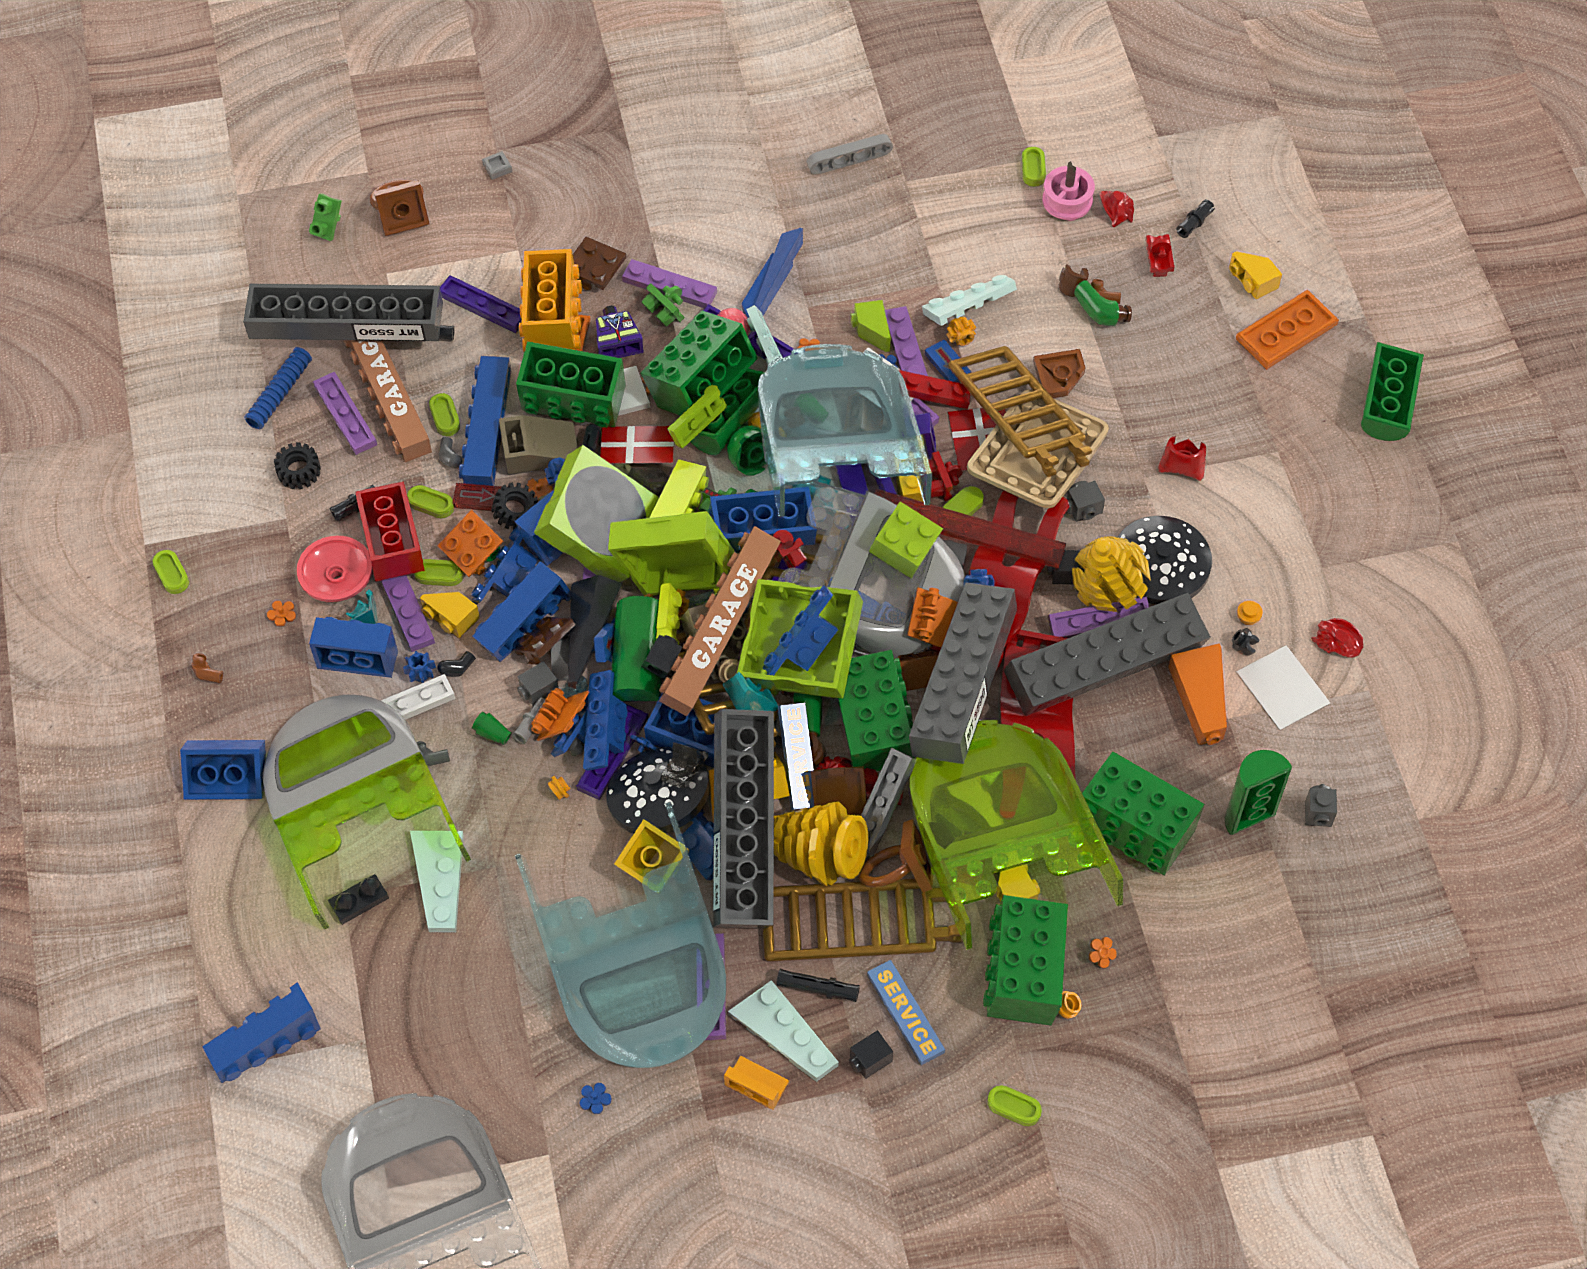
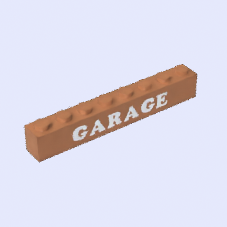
M343 340L346 348L351 347L352 349L350 355L354 365H359L361 368L358 372L362 382H367L369 385L366 389L371 401L376 400L377 402L375 409L379 418H384L386 421L383 425L388 437L393 436L395 440L392 441L395 453L397 455L401 454L404 462L432 453L429 437L383 341Z
M755 526L749 534L744 532L738 543L741 547L739 553L734 552L727 563V566L731 567L727 574L722 573L716 584L719 587L717 594L712 593L705 604L708 611L705 616L700 614L694 624V628L697 629L694 637L689 635L682 647L686 652L683 657L678 656L671 667V670L675 671L672 678L666 677L659 690L663 692L659 700L660 702L685 716L692 710L756 589L757 580L762 578L781 542L780 540Z

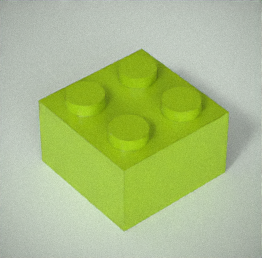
M899 502L875 538L869 552L912 579L943 528L904 503Z

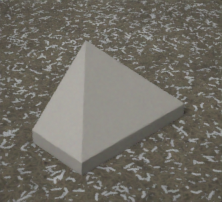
M565 634L551 648L552 673L558 681H568V634Z

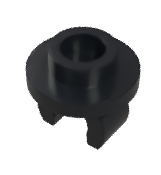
M1248 628L1240 629L1232 638V648L1236 651L1241 650L1247 656L1252 655L1256 650L1251 648L1250 644L1258 643L1259 638L1252 635V631Z

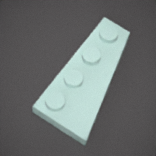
M998 275L987 283H976L965 291L957 290L950 293L948 297L930 300L929 304L922 306L923 314L942 326L948 323L947 318L951 316L959 318L965 315L964 310L967 308L978 309L983 306L986 299L994 301L1017 290L1016 283L1005 275Z
M754 305L746 309L749 315L747 322L752 331H756L758 336L756 341L762 352H765L767 357L765 360L770 368L774 363L783 358L761 311Z
M410 831L429 932H456L464 839L463 831Z
M772 980L728 1011V1016L735 1021L738 1020L746 1026L748 1031L755 1036H759L768 1043V1046L776 1052L779 1051L789 1059V1062L816 1082L838 1067L839 1062Z

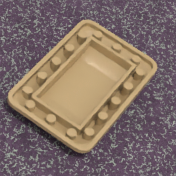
M1025 390L1021 394L1032 392L1034 390ZM1039 399L1009 408L1003 418L1046 406V404ZM1054 399L1085 434L1086 439L1082 444L1088 445L1092 449V454L1086 456L1090 461L1107 436L1108 424L1097 417ZM1050 414L1011 427L1018 433L1059 421V419L1054 414ZM996 425L969 460L967 471L972 476L1043 508H1052L1061 500L1086 466L1080 467L1075 460L1074 454L1065 447L1049 452L1050 455H1055L1059 459V464L1053 465L1057 471L1056 475L1047 477L1042 470L1041 464L1035 457H1023ZM1066 428L1025 440L1024 443L1031 448L1071 436L1072 434Z

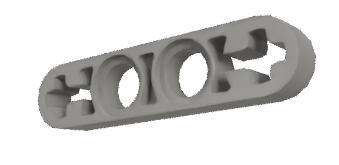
M880 134L813 153L808 157L807 165L811 173L822 174L885 156L892 151L893 144L888 135Z

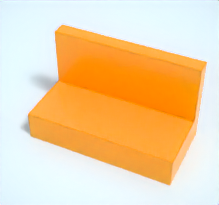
M743 1056L739 1057L734 1068L729 1066L724 1074L725 1086L774 1110L789 1083V1080Z

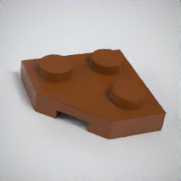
M1080 349L1033 357L1038 381L1052 398L1068 396L1085 374L1086 367Z

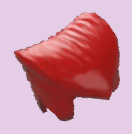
M1176 436L1171 437L1160 460L1159 472L1184 474L1201 481L1205 473V443L1201 442L1200 449H1198L1189 438L1174 444Z

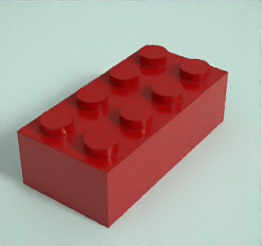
M404 481L355 491L375 582L425 571Z

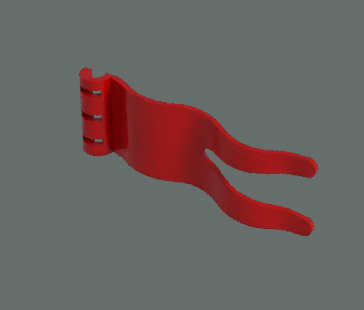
M1003 490L998 500L988 534L975 552L970 570L987 569V575H992L994 578V586L1015 589L1017 612L1005 646L1018 634L1024 624L1036 579L1049 559L1060 522L1069 508V502L1065 497H1062L1054 507L1047 509L1038 532L1026 553L1014 565L1006 567L1003 565V560L1009 548L1015 509L1019 497ZM934 645L928 646L929 649L938 651L940 653V647ZM1002 652L1000 661H999V663H998L997 669H998V667H999L1000 664H1001V661H1002V658H1003V652Z
M1020 629L1018 634L1006 646L1003 670L1011 660L1039 650L1040 644L1050 646L1068 638ZM1017 640L1023 641L1022 647L1016 646ZM1003 671L1000 694L1001 724L1023 728L1037 734L1046 741L1047 738L1052 741L1062 753L1063 763L1076 799L1075 742L1072 717L1073 698L1025 716ZM1026 767L1002 771V798L999 816L1005 821H1011L1015 817L1024 785Z

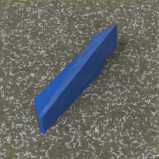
M797 228L781 234L775 252L770 255L742 302V311L747 318H749L746 309L754 305L764 316L791 271L793 260L803 245V228Z

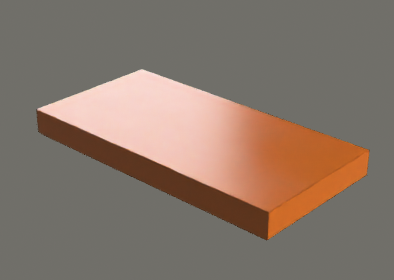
M1307 289L1237 333L1236 340L1267 370L1338 325L1339 319Z

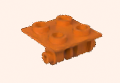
M471 510L437 546L470 577L472 574L481 575L485 572L484 562L504 541Z
M918 587L907 636L942 648L958 602L941 596L937 588H929V591Z
M559 688L550 691L545 702L542 704V708L539 709L534 720L531 722V730L539 734L536 740L540 741L568 732L574 724L572 720L575 715L584 708L586 704L584 700L589 691L587 690L568 698L563 696L564 692Z

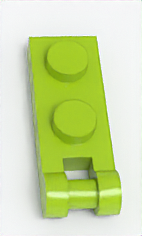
M716 385L707 387L704 391L705 394L667 428L676 446L683 449L725 410L727 405L724 399L720 397V391Z

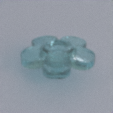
M582 676L576 689L568 687L566 683V687L562 690L564 692L563 696L565 698L586 691L588 688L587 679Z

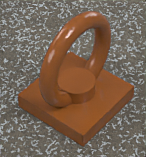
M400 179L389 181L378 186L371 193L370 204L379 212L385 236L430 224L423 198L424 190L419 180Z
M913 819L903 822L901 845L885 848L874 854L864 863L859 872V879L863 885L871 888L887 886L902 879L912 871L922 893L932 889L934 872L931 871L920 831ZM900 855L902 865L899 868L883 876H870L871 871L878 864Z

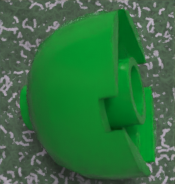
M758 426L739 428L733 433L727 445V454L731 464L744 475L754 476L765 470L763 466L768 462L764 458L762 432Z

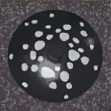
M1149 516L1132 522L1118 535V538H1124L1130 543L1135 542L1144 551L1143 555L1148 560L1151 581L1142 573L1143 583L1148 588L1143 597H1147L1148 603L1157 605L1189 593L1190 597L1193 598L1206 585L1212 568L1211 549L1204 536L1189 523L1170 516Z
M678 747L650 749L632 757L616 771L608 785L607 805L615 822L628 832L634 834L644 819L662 832L668 833L686 825L702 810L710 793L709 774L702 760L688 750Z

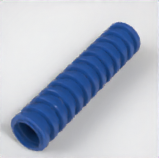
M300 347L293 349L292 353L289 354V358L281 365V369H278L277 374L273 376V380H270L269 385L265 387V391H262L261 396L257 398V402L253 403L248 411L249 413L245 414L244 418L251 427L255 429H262L264 427V424L268 422V418H271L272 413L276 411V407H279L280 402L284 400V396H287L288 391L292 389V385H295L296 380L300 378V374H303L304 369L311 363L312 357L305 349Z

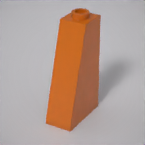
M1220 643L1171 655L1168 668L1198 744L1213 745L1224 739L1227 729L1222 648Z

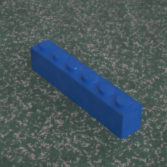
M481 356L480 364L475 366V379H477V383L472 385L471 391L474 402L469 404L468 416L471 421L470 424H466L465 437L468 440L467 444H463L462 447L464 464L459 466V479H463L465 489L483 488L485 490H494L502 438L499 419L505 418L511 378L509 357Z

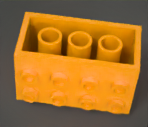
M572 249L524 251V267H521L523 286L520 287L522 304H520V317L522 318V323H519L520 337H524L522 338L523 352H525L527 341L572 350L581 349L580 335L577 334L578 331H581V318L578 316V313L582 312L581 298L578 297L579 294H582V282L577 280L579 279V265H574Z

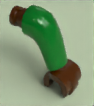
M1068 264L1065 265V268H1062L1058 284L1060 291L1069 297H1076L1082 308L1096 323L1103 326H1116L1117 322H1130L1132 317L1131 306L1125 305L1123 307L1118 305L1115 300H1108L1102 297L1087 281L1089 277L1087 268H1082L1080 274L1072 271L1071 266Z
M781 691L782 695H789V697L794 698L795 704L805 703L810 745L813 746L811 750L812 761L816 766L819 763H823L827 754L826 748L817 738L820 737L822 696Z

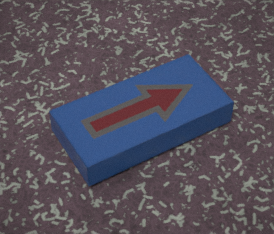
M945 339L925 349V356L945 380L960 383L948 367V363L951 360L959 359L960 357ZM967 366L962 367L966 374L971 373Z
M607 623L594 637L595 658L597 662H606L612 655L615 623Z

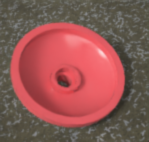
M329 536L315 541L304 550L297 563V577L302 589L309 596L324 602H339L354 597L366 587L373 570L366 547L359 541L347 536Z

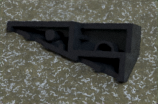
M596 575L574 582L571 586L570 619L576 625L569 631L568 687L576 689L595 651L594 637L606 625L620 596L622 583Z

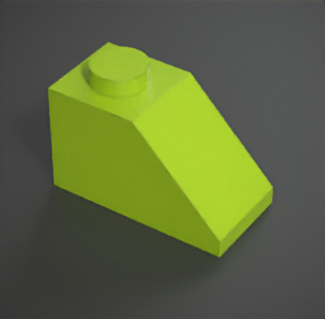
M883 300L854 303V313H851L850 317L852 328L856 327L858 337L884 352H890L891 337Z

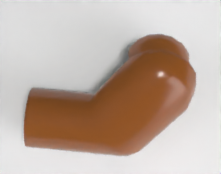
M1092 280L1091 285L1102 297L1108 300H1115L1120 304L1121 292L1107 291L1103 287V280Z
M203 653L193 655L191 667L198 679L215 683L222 682L223 671L210 669L206 661L207 657Z

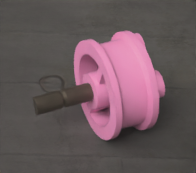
M1071 161L1068 162L1067 166L1052 170L1044 181L1042 202L1045 209L1052 216L1063 220L1074 221L1083 217L1092 207L1095 190L1094 180L1088 172L1073 166Z

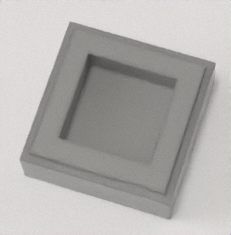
M503 151L482 159L483 166L492 180L512 172V166Z

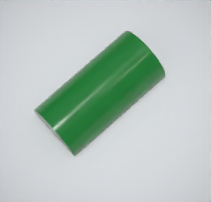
M1377 342L1361 421V427L1366 434L1383 441L1400 440L1409 434L1424 354Z
M748 369L721 397L727 405L725 410L692 439L690 443L708 455H718L728 444L733 433L742 428L759 408L758 384L761 374L763 376L765 372Z
M629 596L619 600L616 604L611 671L614 672L613 696L621 701H658L661 696V691L659 690L662 686V678L641 667L657 639L659 600L652 597Z
M1258 750L1247 755L1242 761L1225 813V826L1230 835L1276 815L1292 770V765L1283 755L1272 750Z

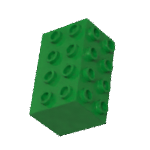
M701 310L640 374L657 407L681 416L705 394V389L711 385L718 387L720 397H722L758 357L742 323Z
M527 341L516 382L521 410L531 415L539 413L554 419L566 418L576 423H594L603 428L608 426L615 427L626 387L622 358Z
M892 650L851 658L843 699L838 698L853 767L864 766V770L869 768L881 771L891 748L913 757L909 739L913 718L910 704H908L905 682L902 679L899 658L894 659Z
M1112 751L1081 794L1078 808L1084 820L1083 831L1094 834L1105 844L1116 847L1129 858L1136 859L1145 864L1151 871L1165 876L1194 834L1205 804Z
M1003 895L1000 904L995 905L994 915H991L989 922V931H993L992 940L989 939L987 956H991L990 965L987 964L985 981H989L988 990H985L983 997V1006L987 1007V1017L1049 1026L1053 1024L1062 1006L1068 904Z

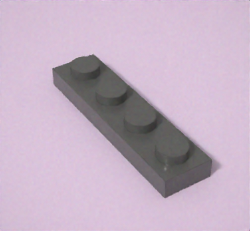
M891 748L861 814L868 828L867 854L874 856L917 761V759Z

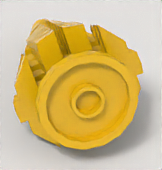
M1104 536L1085 545V548L1081 549L1074 559L1084 569V572L1080 568H1072L1074 588L1079 592L1077 597L1086 606L1092 604L1097 610L1117 612L1111 605L1115 602H1119L1126 610L1137 604L1136 597L1138 596L1142 599L1148 590L1147 586L1143 583L1142 573L1151 581L1149 564L1143 555V549L1135 542L1130 543L1127 539L1113 536Z
M839 801L822 806H813L809 810L808 808H803L796 812L791 811L774 816V855L778 857L779 861L788 863L796 871L800 870L804 875L810 878L814 877L826 886L827 884L833 885L837 881V877L840 876L842 878L854 879L861 871L868 848L867 824L862 816L847 815L846 808Z

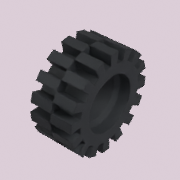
M296 442V447H293L292 443L288 444V449L282 447V454L277 452V459H274V467L280 483L283 482L285 487L289 485L290 489L294 490L295 486H298L300 490L303 489L302 485L306 484L307 488L310 487V481L315 483L317 481L316 476L319 477L321 474V466L314 448H309V445L305 443L302 447L300 442ZM302 461L307 463L301 470L292 471L288 469L294 462Z
M513 482L509 483L508 487L503 485L501 490L498 489L491 510L494 512L493 518H499L498 524L500 526L503 523L506 524L505 529L509 530V527L513 526L514 530L517 527L515 521L538 503V497H534L535 492L533 490L528 492L529 487L525 485L524 489L521 488L522 483L517 482L516 487H514ZM512 500L517 501L524 506V511L513 512L507 508L506 503Z

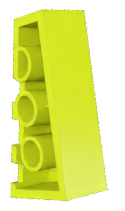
M678 459L650 518L694 513L696 507L700 504L702 491L708 487L709 477H706V466Z

